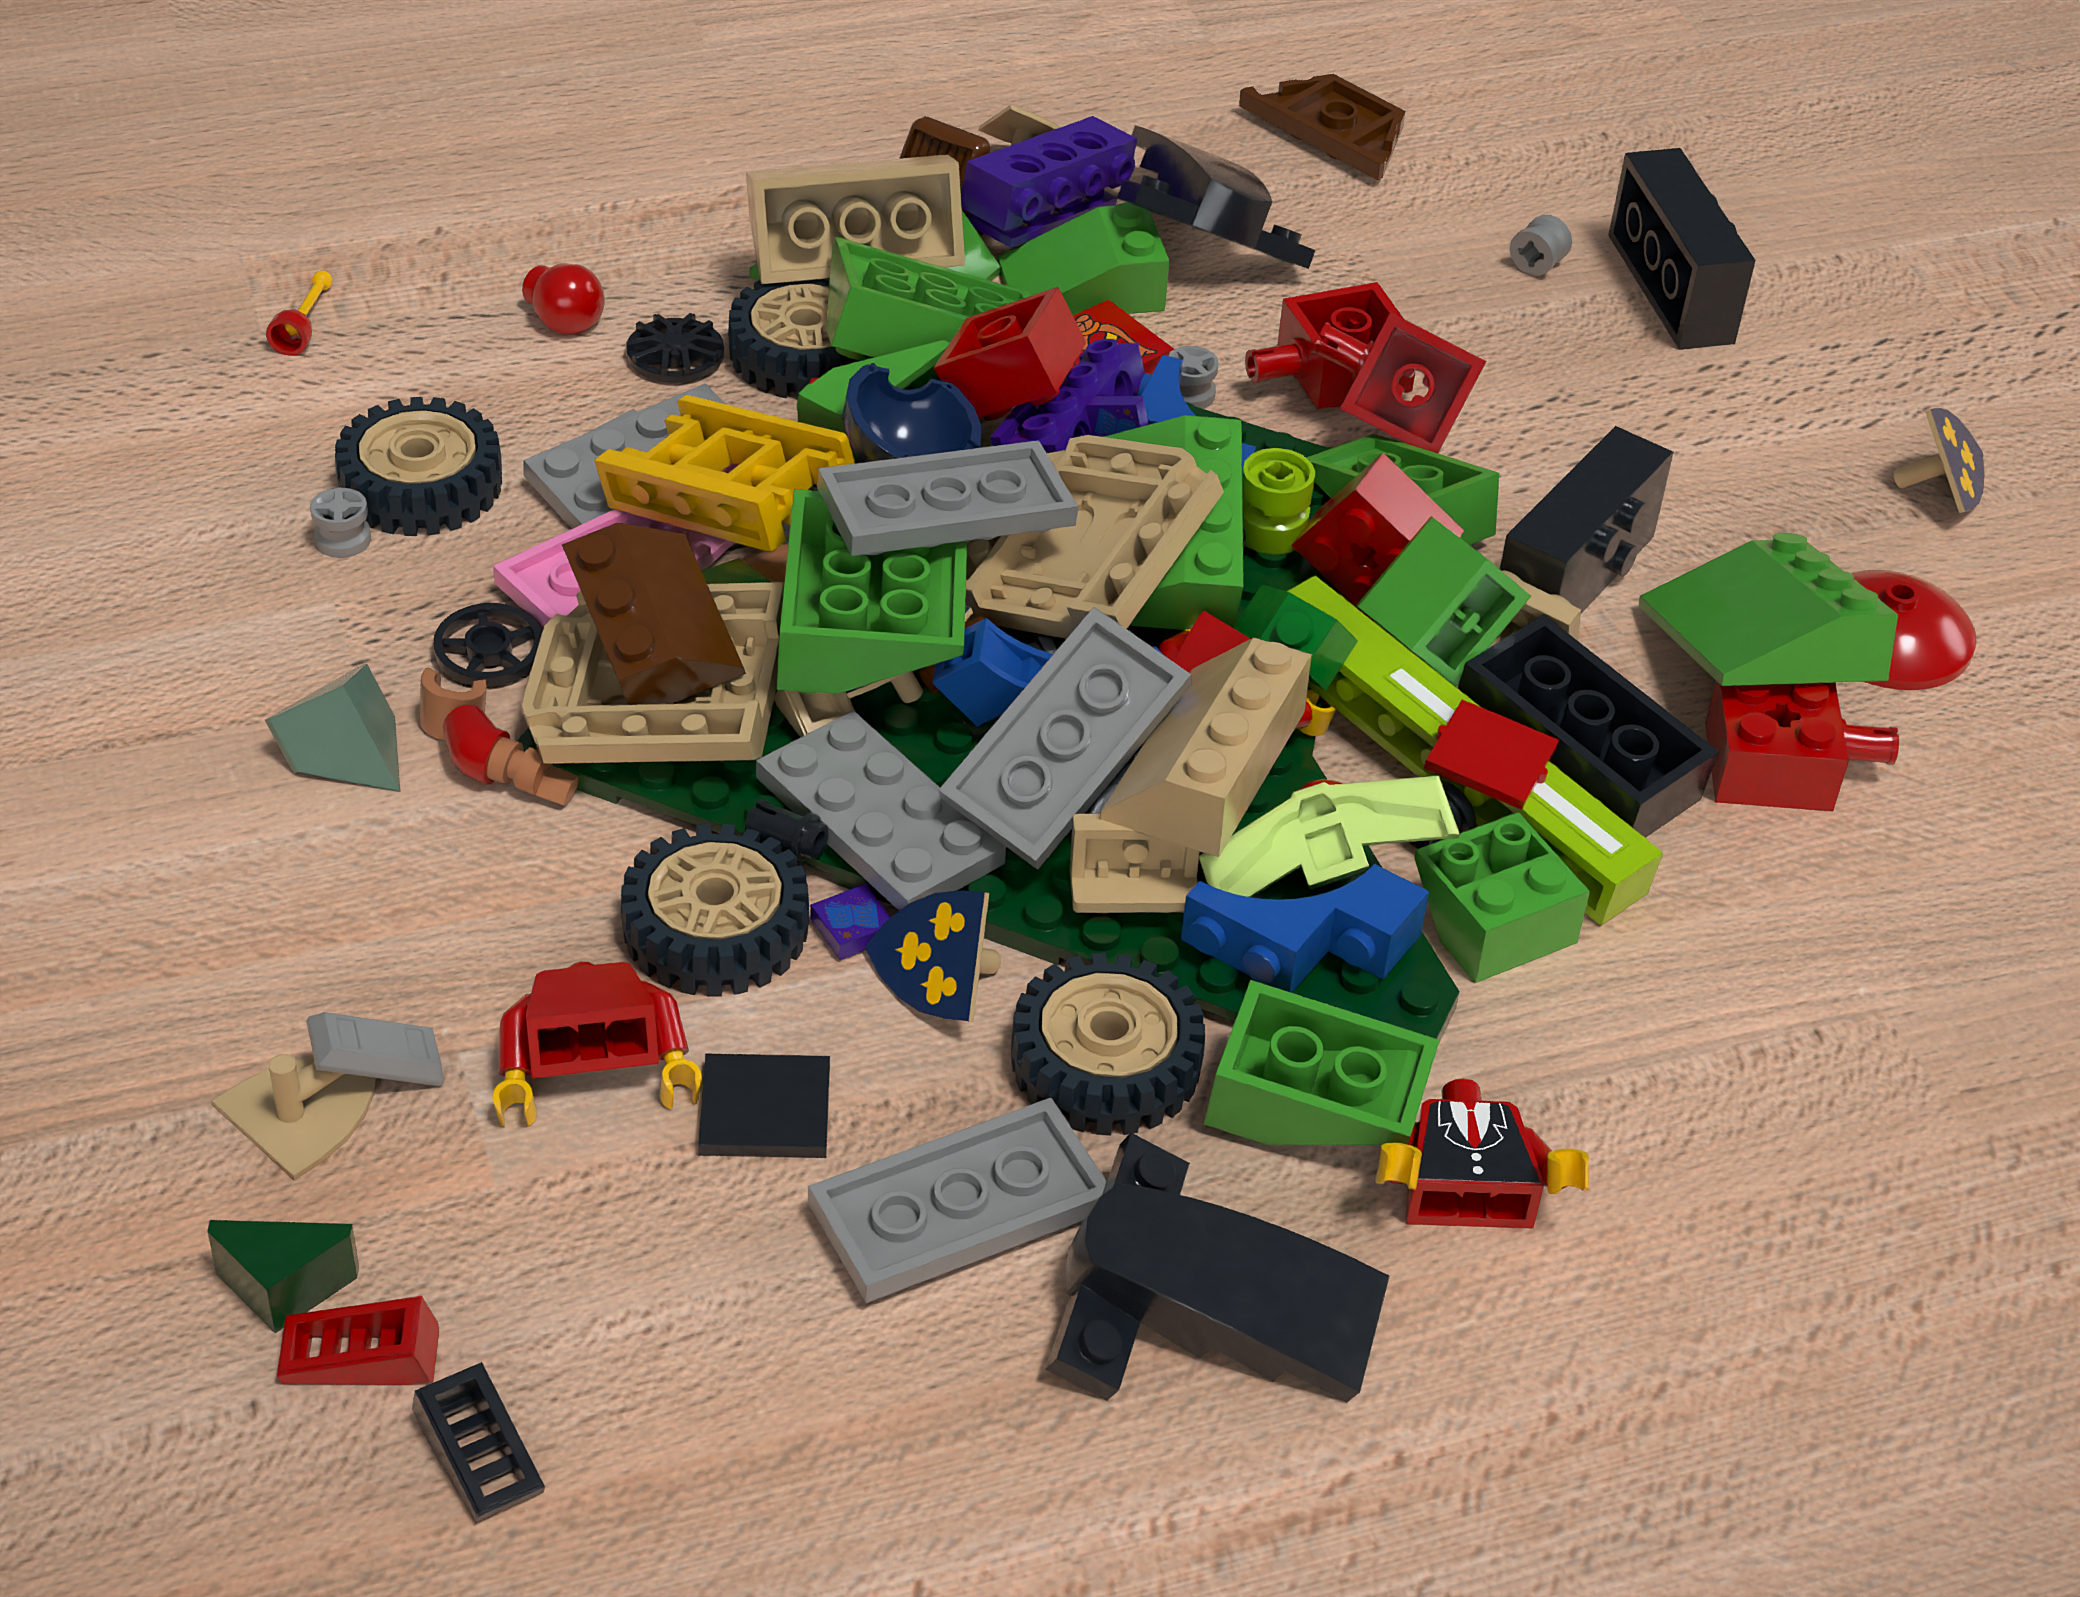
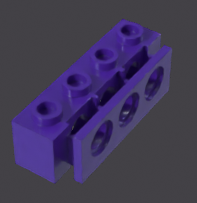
M1091 116L969 160L966 163L961 193V208L970 213L967 214V218L975 229L1010 248L1017 246L1097 207L1116 206L1117 197L1106 192L1105 188L1115 189L1122 185L1123 179H1130L1135 168L1134 154L1137 138ZM1054 211L1059 212V214L1052 215ZM1022 222L1028 225L1025 227H1020V225H1022Z
M1100 339L1089 344L1079 356L1080 362L1078 365H1075L1067 374L1059 388V394L1052 400L1038 405V407L1032 406L1030 402L1016 406L990 436L992 446L1039 440L1045 452L1052 453L1066 450L1070 438L1092 435L1086 404L1093 396H1138L1139 387L1145 374L1139 344L1118 343L1115 339Z

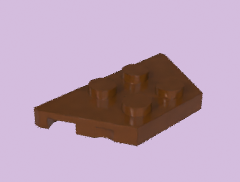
M1335 74L1314 76L1308 80L1295 79L1279 82V90L1276 93L1261 95L1253 86L1240 90L1239 107L1290 133L1292 137L1303 140L1322 150L1331 158L1338 159L1376 180L1383 178L1403 129L1405 110Z

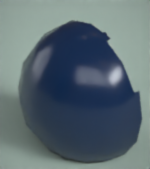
M875 363L862 366L849 379L842 421L853 452L862 463L980 448L982 426L976 410L963 393L952 383L930 379L927 384L918 389H899L889 381V369L878 367Z

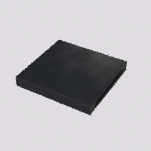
M705 1053L698 1143L699 1156L827 1158L830 1056Z

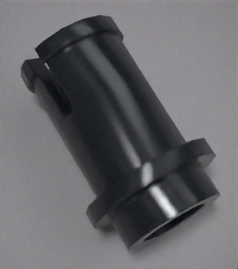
M763 799L755 802L756 808L752 807L748 813L745 831L746 829H753L760 832V839L762 841L769 837L777 839L781 842L783 849H790L797 857V860L801 862L807 858L816 860L821 856L827 845L829 835L828 826L820 822V816L814 813L801 816L774 806Z

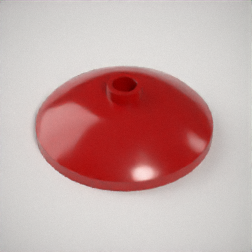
M1863 570L1851 573L1854 576L1853 579L1867 590L1875 592L1878 595V599L1898 614L1888 681H1865V683L1895 690H1924L1947 684L1959 677L1968 668L1976 648L1975 628L1967 613L1948 593L1926 580L1901 572Z

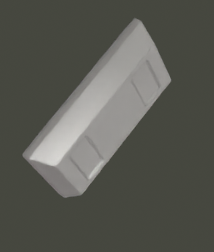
M327 1012L309 1016L306 1021L316 1070L433 1086H442L444 1083L433 1028Z

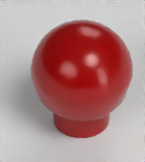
M561 263L551 268L545 265H538L528 272L523 281L522 293L524 299L534 306L537 317L553 332L563 335L583 333L593 327L602 315L605 305L603 287L596 275L582 265Z

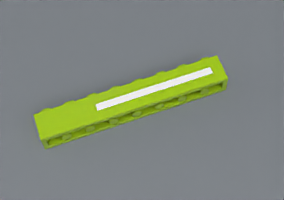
M1317 576L1287 591L1336 618L1358 640L1326 691L1308 681V687L1319 694V696L1418 777L1439 776L1441 780H1446L1455 785L1471 803L1478 826L1519 812L1590 891L1585 914L1600 926L1648 894L1663 852L1560 771L1554 764L1550 762L1547 764L1548 774L1545 782L1536 784L1522 810L1424 769L1425 761L1437 742L1436 734L1438 727L1448 724L1461 700L1479 705Z

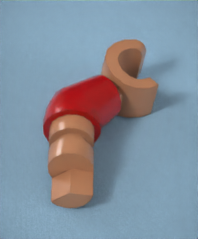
M429 667L424 669L420 684V727L426 734L446 741L452 764L460 772L486 785H491L494 781L508 785L514 780L516 789L560 805H567L578 787V775L555 767L552 763H543L536 748L529 747L524 752L522 743L511 740L508 731L500 729L492 723L485 714L486 680L473 681L470 691L456 692L441 687L439 672Z

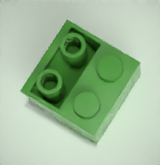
M1430 516L1356 606L1456 687L1460 682L1465 663L1490 647L1531 598V595L1486 557Z
M1519 812L1460 833V838L1444 839L1416 850L1414 859L1423 888L1429 891L1428 904L1440 942L1474 983L1578 943L1590 891Z

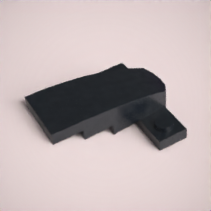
M1134 126L1132 136L1137 138L1136 147L1145 150L1140 167L1157 173L1158 176L1155 179L1144 175L1141 184L1123 179L1117 199L1282 261L1309 269L1316 250L1299 244L1302 234L1275 224L1271 233L1262 230L1273 201L1264 183L1254 173L1227 159L1149 129Z
M1130 1133L1119 1144L1103 1195L1099 1197L1069 1246L1065 1273L1066 1293L1070 1296L1045 1370L1108 1401L1120 1389L1141 1323L1198 1358H1201L1211 1348H1214L1271 1381H1274L1287 1371L1346 1403L1359 1394L1390 1276L1353 1257L1283 1227L1220 1205L1180 1195L1190 1163Z

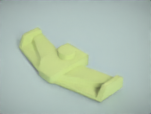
M1439 776L1335 785L1322 782L1293 792L1290 799L1233 834L1219 857L1203 853L1199 856V860L1208 885L1229 893L1253 897L1301 866L1309 890L1366 872L1369 869V864L1362 846L1460 838V834Z

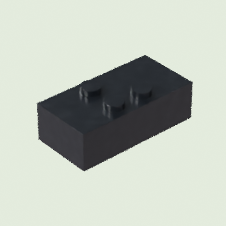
M1681 148L1625 153L1608 234L1609 238L1679 350L1735 344L1754 270L1755 258L1738 235L1735 225L1728 220L1718 205L1715 195L1710 193Z
M1615 426L1506 535L1500 570L1511 572L1523 582L1550 595L1563 597L1571 605L1581 609L1582 614L1618 575L1624 577L1630 571L1637 554L1654 537L1674 452Z
M1543 614L1470 659L1464 665L1458 686L1462 693L1486 710L1558 739L1557 748L1549 762L1554 764L1560 771L1645 838L1702 799L1719 751Z

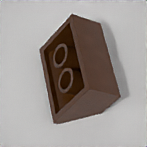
M617 522L562 544L628 705L673 704L746 674L685 534Z

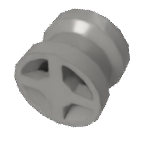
M1542 214L1535 217L1525 229L1520 230L1511 240L1509 248L1511 258L1515 265L1528 275L1541 276L1546 274L1556 262L1562 260L1570 252L1572 247L1571 232L1566 224L1555 216Z
M1183 346L1171 351L1168 356L1183 360L1180 391L1184 401L1202 409L1210 406L1215 400L1216 386L1212 380L1218 374V359L1215 354L1198 346Z
M333 488L319 493L312 499L310 513L312 521L316 525L313 532L316 548L322 554L337 558L351 557L363 552L369 546L371 532L369 524L365 521L368 508L366 499L360 492L350 488Z

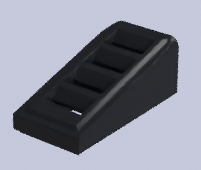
M482 1362L414 1391L412 1411L426 1439L475 1522H479L544 1492L545 1485ZM471 1405H474L478 1412L451 1425L448 1424L446 1416ZM485 1426L487 1427L491 1435L460 1448L456 1440L457 1438ZM497 1448L504 1455V1457L473 1471L468 1464V1461ZM513 1470L519 1480L518 1482L484 1496L479 1484Z

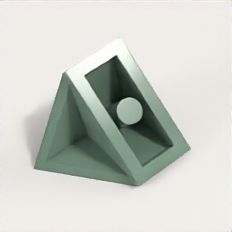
M368 664L355 668L265 719L293 773L299 772L400 792L395 715Z

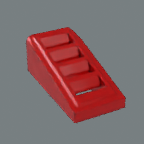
M422 1296L286 1315L277 1378L281 1384L416 1385L433 1382L439 1339L438 1321ZM312 1337H322L320 1355L309 1357ZM342 1338H350L348 1352L340 1353ZM372 1338H380L378 1348H371Z

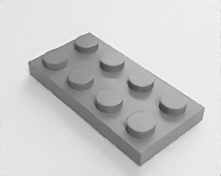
M705 383L523 460V476L568 526L573 529L614 510L608 507L594 459L608 449L621 452L626 447L648 452L669 436L664 419L671 414L681 416L677 401L684 395L725 403Z
M1039 440L818 468L817 489L851 556L878 555L887 551L916 547L930 548L945 543L975 539L989 540L997 536L1026 532H1046L1055 528L1076 526L1078 505Z
M1093 607L939 789L940 797L1033 867L1039 869L1072 829L1073 814H1085L1192 685L1191 674Z
M854 711L756 760V778L794 813L801 816L814 813L820 816V822L828 826L829 838L827 844L899 911L909 903L933 893L957 891L1005 864L1006 846L943 801L939 794L940 787Z
M1048 1098L809 1185L808 1204L865 1303L1085 1220L1099 1197L1103 1195L1107 1181L1053 1099Z

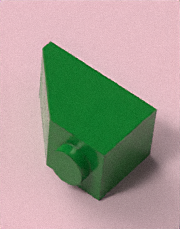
M1261 584L1234 626L1235 630L1250 639L1257 638L1267 642H1277L1288 648L1312 654L1308 681L1325 691L1358 642L1336 618L1290 592Z

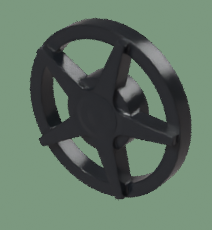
M502 603L475 604L455 611L440 623L433 638L434 656L438 666L448 676L462 682L463 686L467 687L472 685L473 681L486 680V686L503 685L529 676L541 639L542 629L534 617L515 606ZM487 617L509 619L521 624L524 628L510 632L507 627L500 623L489 622ZM479 618V624L471 627L466 632L465 638H447L456 627ZM533 638L534 645L532 650L520 661L512 654L513 648ZM445 652L467 655L470 663L466 669L452 662ZM500 665L506 668L499 671L482 672L486 666Z

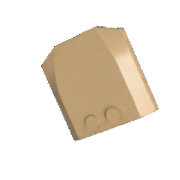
M1092 435L1070 438L1066 450L1047 453L1078 505L1076 526L1055 528L1046 532H1026L997 536L989 540H967L965 606L971 607L973 611L968 618L969 620L981 616L989 619L995 626L1067 639L1091 609L1095 607L1127 629L1224 493L1218 475L1212 470L1208 474L1196 465L1194 457L1183 448Z
M784 582L707 584L746 674L673 704L628 705L580 590L576 594L579 605L567 616L556 614L544 626L521 703L526 724L543 763L755 760L762 757L777 687Z

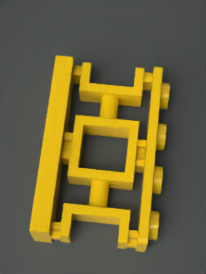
M684 395L677 401L681 416L671 414L664 419L669 436L648 452L626 447L621 452L608 449L594 459L609 508L771 553L787 541L782 523L791 525L794 489L808 490L814 484L817 485L818 468L855 464L849 439L845 433L691 395ZM731 463L738 465L729 473L721 472Z

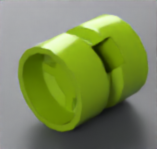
M1270 448L1252 453L1244 461L1242 471L1243 528L1246 535L1245 545L1248 548L1260 553L1273 555L1285 554L1295 550L1291 545L1309 522V505L1311 504L1315 479V469L1306 457L1292 450Z

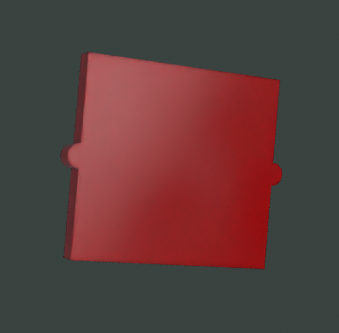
M1462 699L1448 724L1438 727L1436 734L1437 742L1425 761L1424 769L1522 810L1536 784L1545 782L1548 774L1546 766L1554 754L1559 740Z

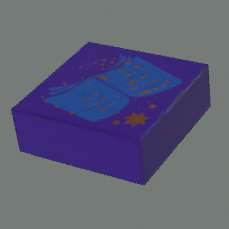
M1093 396L1086 404L1093 436L1104 437L1149 425L1143 396Z
M867 884L810 905V920L839 960L865 951V945L882 925L891 918Z

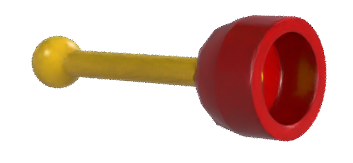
M320 270L314 273L312 276L313 286L298 310H283L276 314L266 329V338L270 346L283 355L295 356L302 353L310 342L313 329L307 314L320 293L332 286L333 279L327 271Z

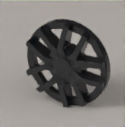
M689 313L684 318H664L660 314H654L652 322L644 324L639 321L636 323V330L626 341V354L631 367L645 377L662 382H687L705 377L720 366L724 358V341L721 335L713 328V322L710 320L705 323L697 321L695 314ZM691 363L702 364L694 369L690 367ZM661 364V370L649 365ZM682 367L683 371H669V368Z

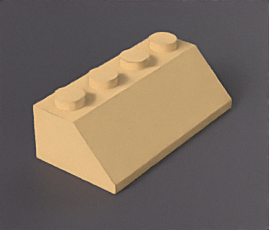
M949 155L746 172L750 225L761 284L830 278L832 245L835 236L940 267L965 266L959 162Z
M1252 638L1193 668L1190 672L1192 685L1149 735L1101 810L1100 820L1219 857L1305 712L1312 654L1288 648L1281 643Z

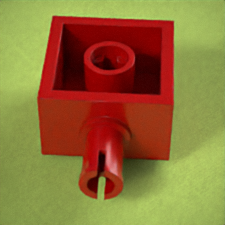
M1378 282L1283 298L1277 346L1259 350H1248L1245 355L1247 375L1251 378L1252 383H1260L1264 380L1292 375L1301 384L1317 409L1339 407L1343 404L1355 380L1351 379L1353 373L1318 355L1311 354L1316 339L1335 349L1338 348L1337 344L1319 335L1325 323L1328 322L1338 330L1369 344L1371 340L1375 342L1390 312L1401 318L1403 316ZM1415 374L1411 378L1402 376L1399 379L1398 384L1404 388V393L1413 391Z
M1059 287L966 318L934 366V369L940 381L952 383L963 393L975 408L978 418L983 417L985 421H992L1004 416L1015 406L1030 402L1032 406H1038L1056 397L1067 374L1075 367L1074 362L1086 341Z
M1391 312L1375 342L1371 340L1369 344H1366L1326 322L1319 335L1337 344L1338 348L1335 349L1316 339L1311 350V354L1318 355L1353 373L1351 379L1355 381L1340 407L1341 410L1409 445L1439 453L1487 362ZM1416 371L1421 372L1424 375L1422 384L1428 388L1427 394L1424 397L1415 395L1411 401L1402 398L1404 388L1398 384L1399 379L1402 376L1411 378Z
M1382 453L1318 509L1291 546L1359 611L1374 621L1356 605L1428 518L1432 516L1459 538L1464 530L1396 464Z
M1716 681L1705 720L1707 742L1719 751L1711 772L1715 803L1833 812L1849 760L1881 762L1893 765L1897 760L1899 751L1897 727L1890 726L1886 728L1846 724L1845 719L1841 716L1836 682L1721 686Z

